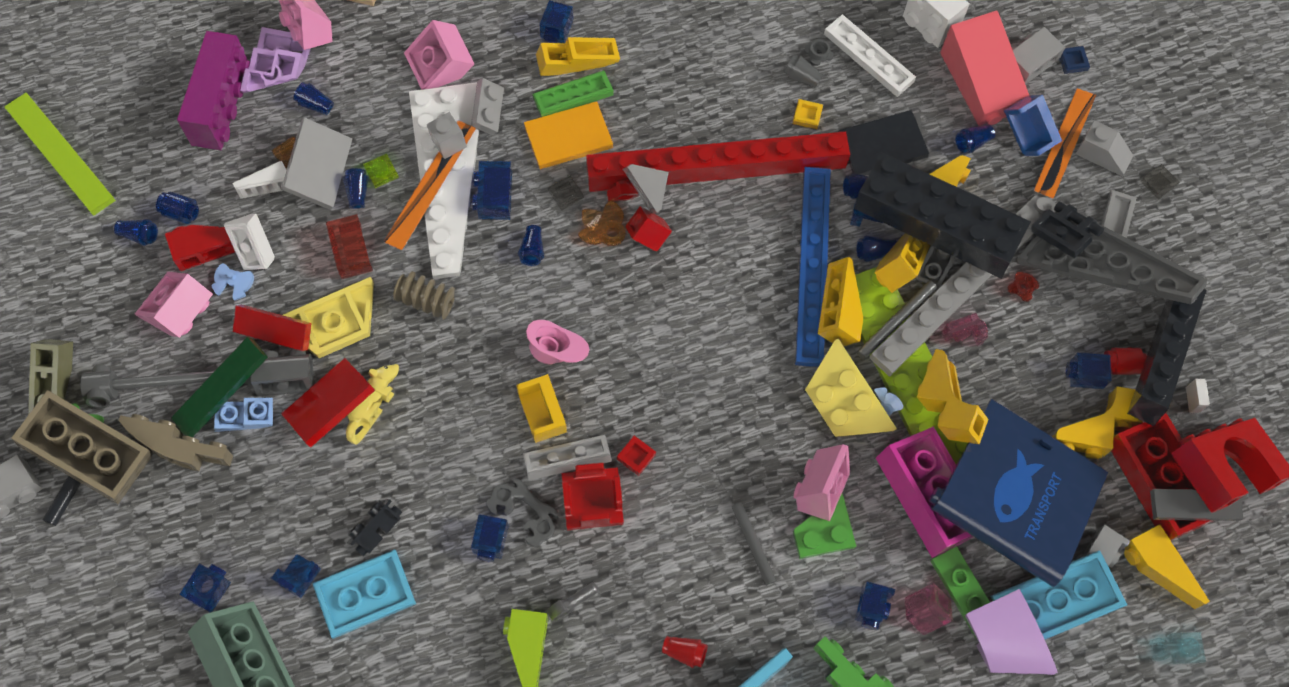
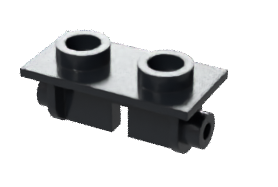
M385 499L384 502L378 500L368 511V514L371 515L364 524L361 522L357 523L348 534L351 539L347 544L353 546L356 542L358 546L355 550L363 557L366 553L370 554L383 539L376 532L377 528L379 527L387 534L401 519L399 516L403 512L395 505L391 509L388 507L392 502L390 499Z

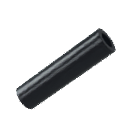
M68 476L42 520L56 526L81 483Z

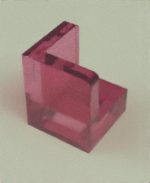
M934 583L905 598L906 619L923 635L953 621L951 600Z

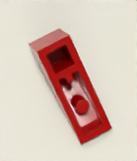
M188 225L179 226L173 229V231L165 233L173 261L180 271L235 253L225 227Z

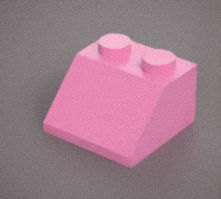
M432 20L404 52L421 90L438 88L459 80L474 65L455 24Z
M167 272L136 311L135 315L168 335L180 338L181 335L183 336L190 331L193 326L192 321L197 314H201L206 310L210 303L208 300L213 294L189 274Z
M844 444L819 449L816 451L813 460L808 459L804 469V475L806 476L802 483L798 482L793 496L796 499L798 511L827 521L831 520L850 475L849 449Z

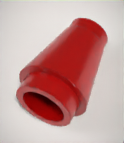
M666 636L662 653L693 669L695 666L702 668L708 645L701 643V639Z

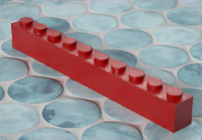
M846 132L589 154L586 155L589 192L606 191L615 187L618 181L629 180L623 169L631 164L669 172L666 185L803 173L805 167L831 170L846 169L850 150Z

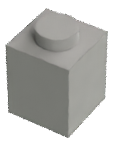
M450 112L426 124L433 143L444 159L467 147L463 132Z

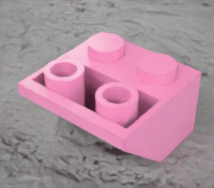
M279 0L282 11L279 12L280 21L284 27L287 26L293 40L298 41L304 50L332 42L331 21L315 0Z

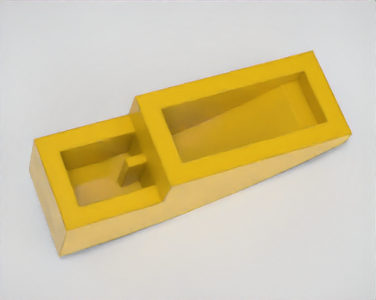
M568 37L565 43H541L536 53L540 76L562 75L601 68L617 63L620 60L615 38Z

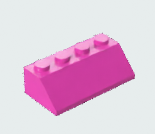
M934 427L888 445L876 457L878 464L932 558L973 538L972 535L931 510L932 503L929 502L932 493L937 487L942 489L948 483L956 467L954 460Z

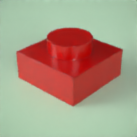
M630 180L618 181L615 187L607 191L608 201H628L640 196Z
M634 435L618 454L617 460L640 476L656 456V451Z

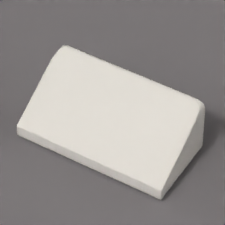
M249 214L226 222L224 227L243 270L268 269L274 260V254L257 214Z

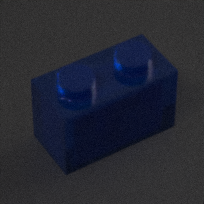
M479 161V171H474V187H478V191L472 197L473 210H477L479 219L510 220L512 194L511 161Z

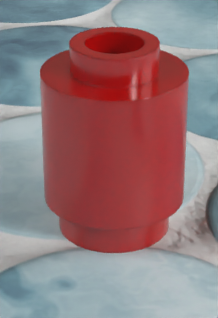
M1139 347L1111 348V350H1106L1103 354V368L1105 372H1111L1112 375H1140L1147 355Z

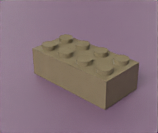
M48 390L11 437L17 446L116 504L120 503L152 458L147 448Z

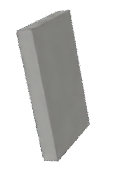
M304 117L299 126L281 190L324 208L332 209L352 138Z

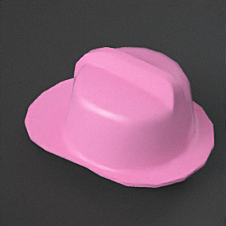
M547 320L533 321L527 327L526 334L530 342V352L539 362L550 365L563 361L579 362L588 356L590 350L588 343L576 333Z

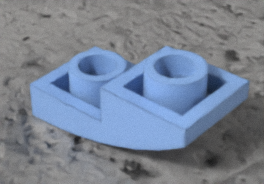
M244 398V402H226L215 413V432L259 429L273 426V398Z

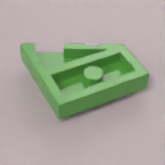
M843 494L840 496L830 521L810 516L793 530L799 559L856 548Z

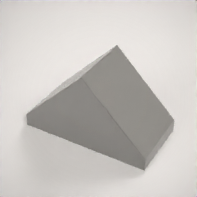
M634 164L625 167L623 171L651 214L659 212L662 209L669 172Z

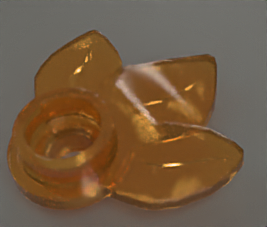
M608 201L603 212L583 209L582 222L586 228L580 231L578 236L590 245L604 243L608 246H617L621 244L626 235L625 228L622 225L624 219L622 209L614 201ZM610 231L617 233L615 237H610L607 234Z

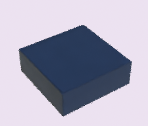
M1084 46L1065 48L1059 59L1064 74L1088 71L1090 68Z

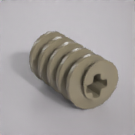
M411 271L408 277L405 274L400 276L393 293L394 301H402L407 306L412 304L414 309L419 310L422 308L424 313L429 314L432 312L434 317L439 318L442 316L443 320L447 318L454 303V287H451L446 293L444 292V283H441L436 289L434 279H431L426 285L425 276L421 275L416 281V272Z

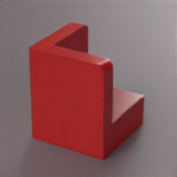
M642 206L637 209L625 226L633 240L654 251L659 250L672 232L663 218L654 213L651 214L649 210Z

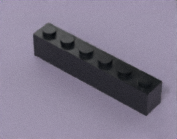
M1203 289L1191 304L1166 299L1127 414L1155 426L1169 409L1203 304L1206 289Z

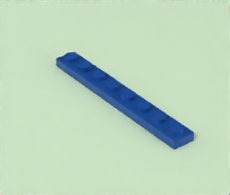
M805 167L803 171L795 365L819 367L824 359L825 338L818 334L827 276L831 169Z

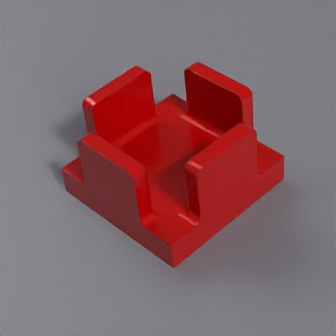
M604 463L576 465L575 472L561 473L567 531L624 525L618 467L605 469Z

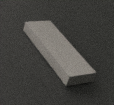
M605 435L523 453L529 480L573 471L576 465L612 462Z

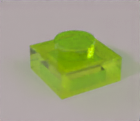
M387 154L363 164L375 189L399 178Z

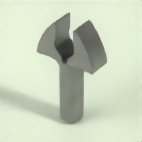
M592 582L566 600H558L547 609L551 620L557 621L575 611L574 608L599 592L598 586Z

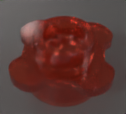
M1017 272L1014 275V282L1007 287L1008 292L1016 294L1024 302H1028L1033 298L1032 293L1034 290L1039 288V282L1028 273Z

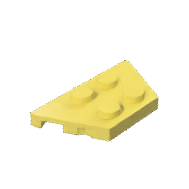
M371 277L283 314V316L312 323L308 351L316 357L322 358L370 336L374 291L373 280Z
M836 339L805 391L835 437L894 432L897 430L896 426L840 340Z

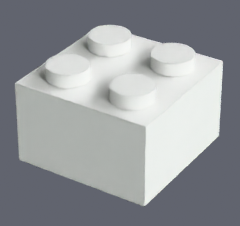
M908 0L903 17L909 26L915 27L922 33L923 38L928 43H933L939 48L944 44L950 26L963 21L970 3L966 0Z

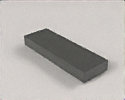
M1153 489L1150 491L1153 520L1240 521L1244 519L1241 498L1228 507L1211 513L1196 490Z

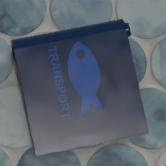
M991 399L983 412L988 418V422L980 444H967L948 483L942 489L937 487L929 499V502L932 503L931 510L1048 585L1055 587L1069 568L1108 472Z

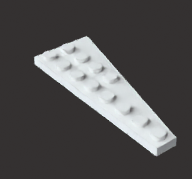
M477 82L409 91L420 181L439 152L431 139L426 124L450 112L456 123L461 121L471 125ZM479 129L474 131L467 143V147L460 154L425 212L433 279L460 276Z

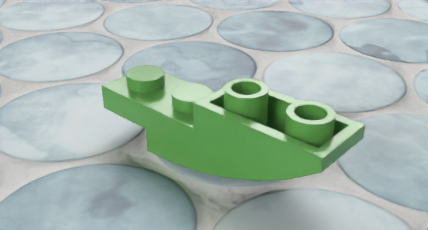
M825 636L813 648L833 669V672L826 678L833 687H894L885 676L879 677L876 673L867 681L863 677L865 675L863 669L854 661L850 663L842 655L844 650L834 639L829 641Z

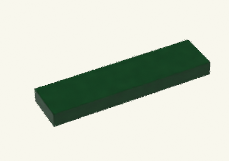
M246 337L171 419L185 436L194 437L260 367L268 356L252 338Z

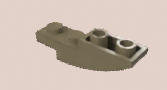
M132 414L131 417L120 415L118 421L135 439L157 456L173 464L198 472L203 461L229 467L231 465L233 455L229 452L227 446L222 443L211 441L208 445L199 443L198 439L190 436L182 437L183 434L176 428V424L167 420H159L156 423L138 414Z

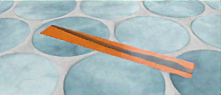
M1077 88L1059 130L1062 141L1052 147L1035 186V192L1054 198L1095 100V94Z
M457 121L467 145L476 128ZM463 150L446 159L438 152L386 236L385 243L400 250L404 248Z

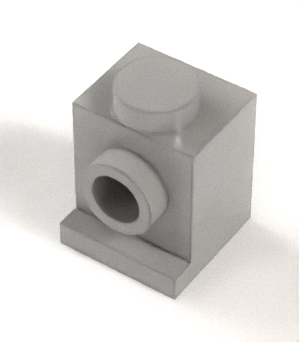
M1104 525L1095 532L1080 558L1100 550L1107 565L1112 568L1121 556L1119 551L1127 547L1130 540Z

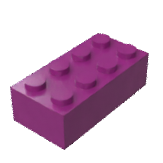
M206 31L177 118V122L191 146L222 151L224 142L229 140V125L231 120L236 118L237 99L243 96L240 89L245 68L249 69L250 61L247 60L244 53V47L241 46L237 35Z

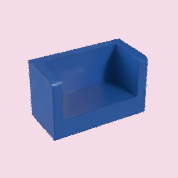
M1043 95L1026 96L1004 110L1024 156H1039L1062 141Z

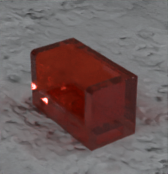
M358 214L326 222L337 270L341 279L372 272L373 268L368 257Z

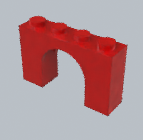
M1239 418L1228 426L1224 423L1212 431L1206 429L1196 436L1191 434L1179 441L1180 447L1171 453L1211 513L1228 507L1249 493L1229 465L1225 455L1232 458L1242 468L1259 494L1275 489L1289 480L1288 462L1256 418L1246 421Z

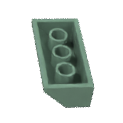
M254 601L204 614L188 631L213 687H295Z

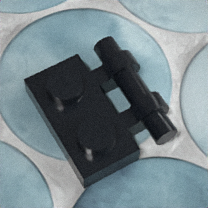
M1060 201L1054 207L1058 214L1048 209L1031 225L1032 233L1074 259L1092 243L1093 235L1089 233L1099 237L1104 231V227L1097 224V220L1090 216L1085 217L1077 212V208L1070 204L1065 205Z

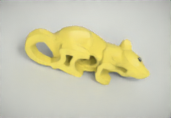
M398 364L383 366L377 370H369L370 379L368 383L375 391L347 415L349 423L346 429V438L350 443L357 445L361 442L383 410L379 408L382 401L389 403L394 396V393L391 392L393 388L387 386L397 376L399 371ZM363 426L362 430L355 435L356 429Z

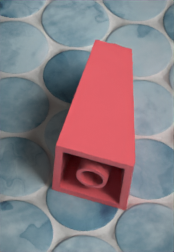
M993 11L950 26L940 53L978 126L984 124L989 126L995 125L1002 118L1006 117L1005 109L1029 96L998 11Z

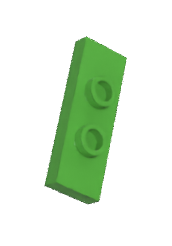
M603 70L534 93L533 100L540 116L544 117L613 96V89Z
M956 546L933 558L930 562L976 638L965 615L990 603Z

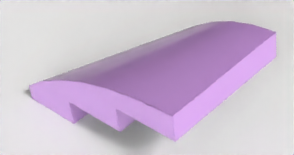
M262 27L257 48H253L249 69L245 68L240 91L247 93L296 80L306 65L310 49L304 50L298 41L293 40L290 32Z
M1020 589L965 615L979 642L976 646L990 673L1048 675L1058 673L1044 637Z

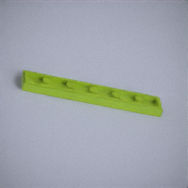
M27 92L4 106L93 216L116 201Z

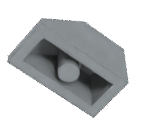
M1095 120L1076 152V155L1122 177L1133 157L1119 131Z

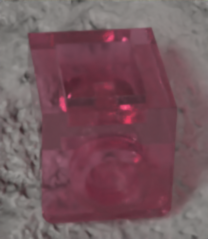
M977 313L947 323L941 332L946 342L952 339L959 342L971 335L977 347L982 345L988 338L987 326L983 320L979 319Z

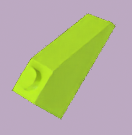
M512 609L511 617H505L503 634L507 635L522 687H538L548 615L547 613Z

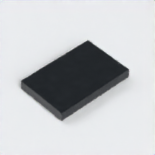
M912 110L838 131L846 132L850 150L848 162L855 178L869 175L882 152L906 164L928 158L929 156L928 148Z

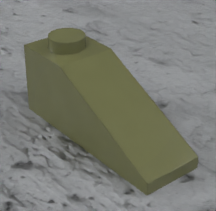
M43 339L31 343L28 415L47 390L65 399L72 372L73 341Z

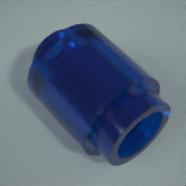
M170 191L168 193L162 192L156 201V211L161 213L163 217L184 224H189L198 217L199 206H197V201L193 198Z

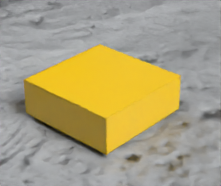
M798 99L792 124L818 129L823 104Z

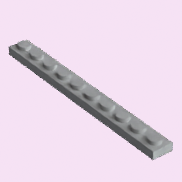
M1037 193L1016 213V215L1031 221L1016 252L1034 235L1031 232V225L1048 209L1056 213L1054 210L1056 203L1049 197ZM966 262L871 354L869 359L890 377L992 274Z

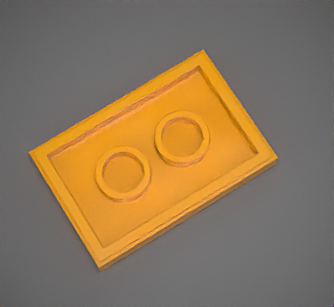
M597 101L524 122V127L539 169L613 148L612 139Z

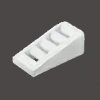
M279 161L235 181L233 185L240 199L282 191L281 187L286 174V168L283 162Z

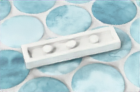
M843 14L825 29L824 35L896 97L914 83L915 75Z

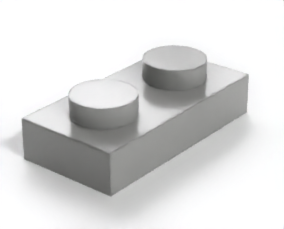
M484 78L477 81L471 126L490 135L498 133L504 87Z

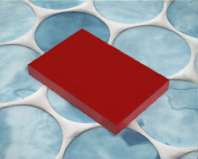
M344 358L281 414L311 448L370 396L375 389Z

